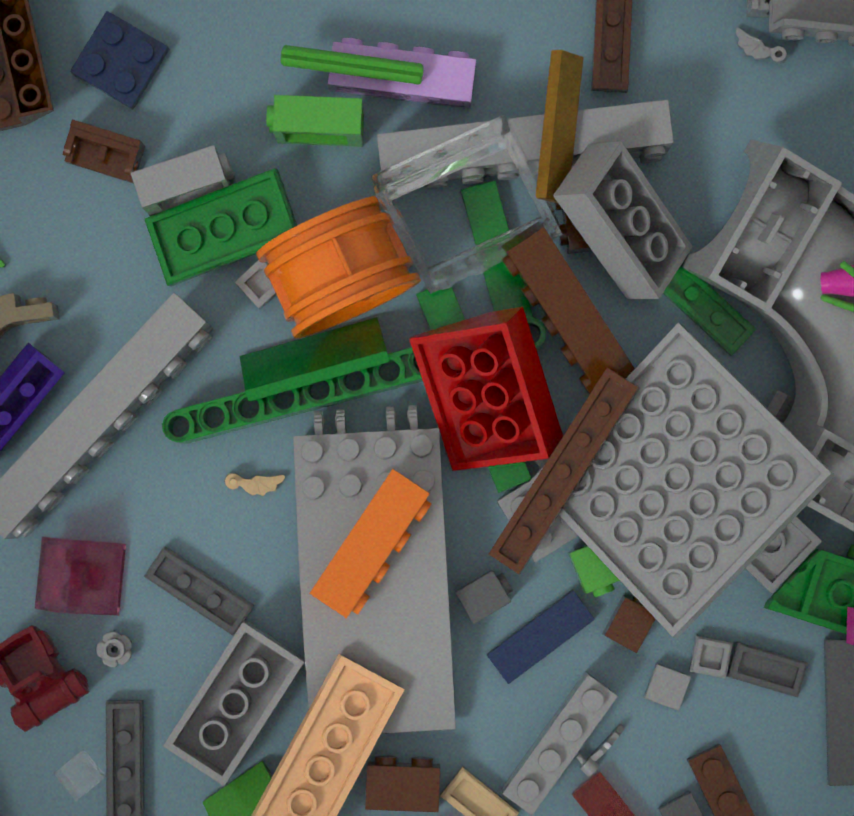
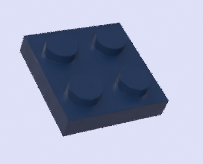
M106 11L70 72L133 110L170 49L160 41Z

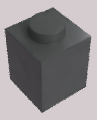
M493 570L455 591L473 624L511 603L508 594L513 592L504 574L501 573L496 576Z

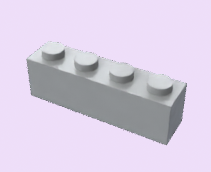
M585 672L501 788L502 794L527 813L533 815L618 696Z

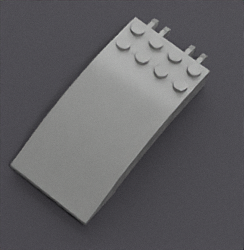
M410 405L407 411L410 430H396L397 415L394 406L386 407L387 431L346 433L345 409L336 410L335 414L337 434H324V415L322 411H314L315 435L293 436L299 573L308 708H310L338 654L405 689L381 734L456 730L439 428L418 429L417 405ZM395 469L428 491L430 494L426 500L432 504L420 522L413 518L405 530L411 536L402 550L398 553L393 549L385 560L391 566L379 584L372 580L364 593L370 597L357 615L351 611L349 616L345 618L309 593L391 470Z

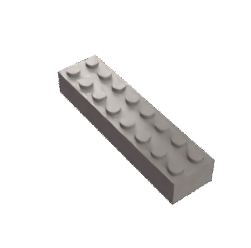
M659 100L578 110L572 167L588 144L618 141L623 143L633 159L640 158V163L661 161V156L666 155L674 143L669 101ZM544 114L377 134L383 188H391V193L411 191L412 185L426 184L428 189L448 186V181L462 179V184H476L483 182L484 176L497 175L498 180H510L518 178L519 172L533 171V175L538 176Z
M173 293L0 478V536L3 539H15L21 536L26 538L40 523L36 518L46 509L49 512L53 510L64 498L61 491L70 483L73 485L77 484L89 471L86 467L88 462L95 456L101 458L114 444L110 439L119 430L125 432L137 420L138 416L135 412L143 404L146 403L149 406L159 397L163 391L159 386L168 377L174 379L187 366V363L184 361L193 350L199 353L210 342L212 337L209 333L213 328L178 295Z

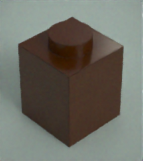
M634 595L631 600L622 596L602 634L637 653L655 618Z

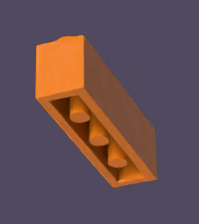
M392 469L309 594L345 618L349 616L351 611L358 615L370 597L364 592L373 580L379 584L391 566L385 562L391 551L394 549L399 553L411 536L405 530L413 518L420 522L432 503L426 500L430 493L395 469Z

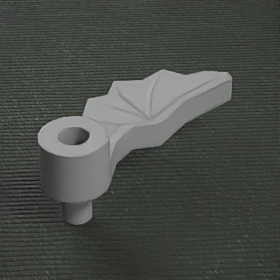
M736 28V35L739 38L737 45L744 49L746 56H753L755 60L772 57L773 61L777 64H782L787 60L788 54L784 47L770 48L764 46L761 39L752 37L740 28Z
M621 724L614 729L587 759L581 753L575 757L582 764L579 768L588 777L599 767L595 761L613 745L625 729Z

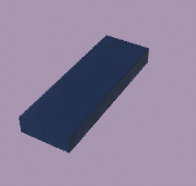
M572 590L486 655L505 681L510 684L594 621L595 618L574 590Z

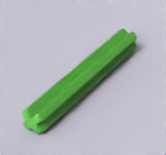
M290 45L283 46L280 58L281 64L288 67L411 84H421L424 67L421 63Z

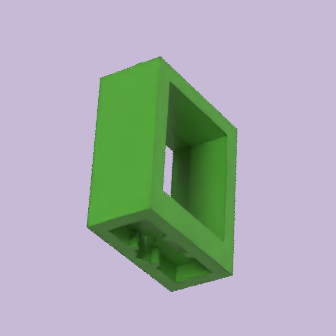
M274 95V105H267V127H269V133H274L277 143L363 147L364 106L362 98Z

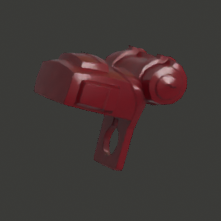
M33 625L0 643V686L2 688L7 687L10 694L13 695L16 704L10 707V713L15 725L24 732L35 726H40L45 720L69 705L77 703L81 697L90 692L85 675L75 668L66 672L56 658L59 652L51 637L46 631L40 630L37 626Z

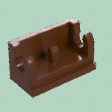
M72 119L63 155L66 156L64 160L66 163L134 184L131 172L139 169L145 145L140 140Z

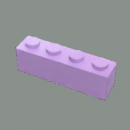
M342 38V43L333 42L332 51L421 63L424 67L421 84L329 72V91L462 108L471 107L476 59H470L468 53L450 51L448 56L434 54L433 49L426 47H413V51L398 50V45L387 42H379L377 47L365 46L362 40L354 38Z

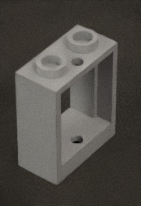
M214 145L131 172L141 206L149 216L230 186L229 180L235 179L233 169L225 152L219 154Z

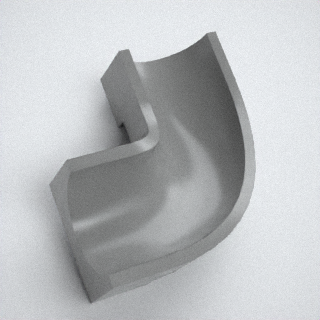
M750 139L744 150V153L748 155L750 160V172L745 190L736 209L717 236L698 252L688 254L680 267L746 305L766 324L777 338L789 359L796 386L794 404L783 424L836 475L807 506L854 531V312L824 302L820 298L823 295L820 281L821 272L840 269V263L843 261L849 265H854V194L842 187V182L788 149ZM826 294L835 298H839L854 303V297L836 294Z

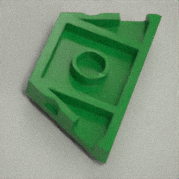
M815 549L765 602L764 608L847 634V607H854V560L821 549Z

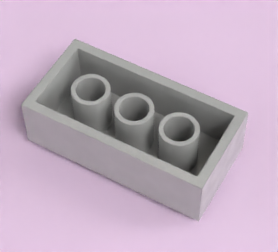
M621 141L588 144L553 195L626 299H659L693 247Z
M247 620L244 621L163 747L225 786L304 665L305 658Z

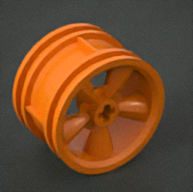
M383 196L366 197L318 215L282 233L256 252L259 262H268L269 264L265 267L264 273L274 288L284 310L283 315L286 321H295L296 326L291 330L295 339L319 333L360 316L402 295L421 282L418 273H410L408 270L414 263L411 257L407 255L397 234L391 213H382L381 211L386 206Z

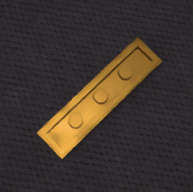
M564 50L551 51L536 187V198L558 203L553 196L572 169L584 59L582 56Z

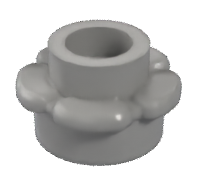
M116 631L108 632L103 636V640L97 644V655L102 657V662L108 667H117L118 664L124 665L132 656L131 640L125 634L119 635ZM113 646H116L118 648V651L116 653H113L111 651V648Z

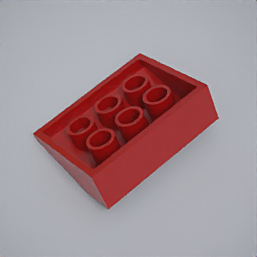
M523 306L488 312L409 338L452 471L550 458L562 439L563 433Z

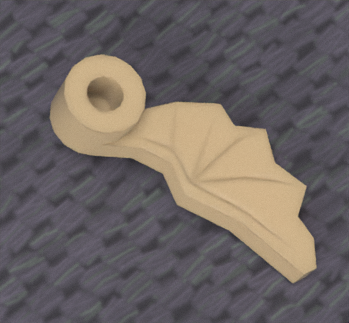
M229 473L226 475L224 482L230 489H237L241 486L252 496L256 494L264 496L269 491H276L277 484L282 483L285 476L266 477L256 475L251 479H245L236 473Z

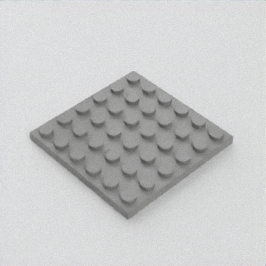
M677 323L626 378L638 386L639 390L559 514L674 638H679L836 476L683 325ZM541 470L529 481L531 485L534 483Z

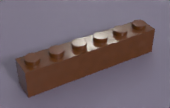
M536 222L503 244L501 247L507 256L501 260L513 277L519 274L526 284L521 289L532 307L539 304L545 313L541 321L550 335L553 337L558 334L565 345L560 350L571 367L577 363L584 375L579 377V380L589 395L606 368L613 370L626 379L635 369L546 229L539 222Z

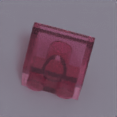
M42 536L35 609L57 613L119 616L126 544Z

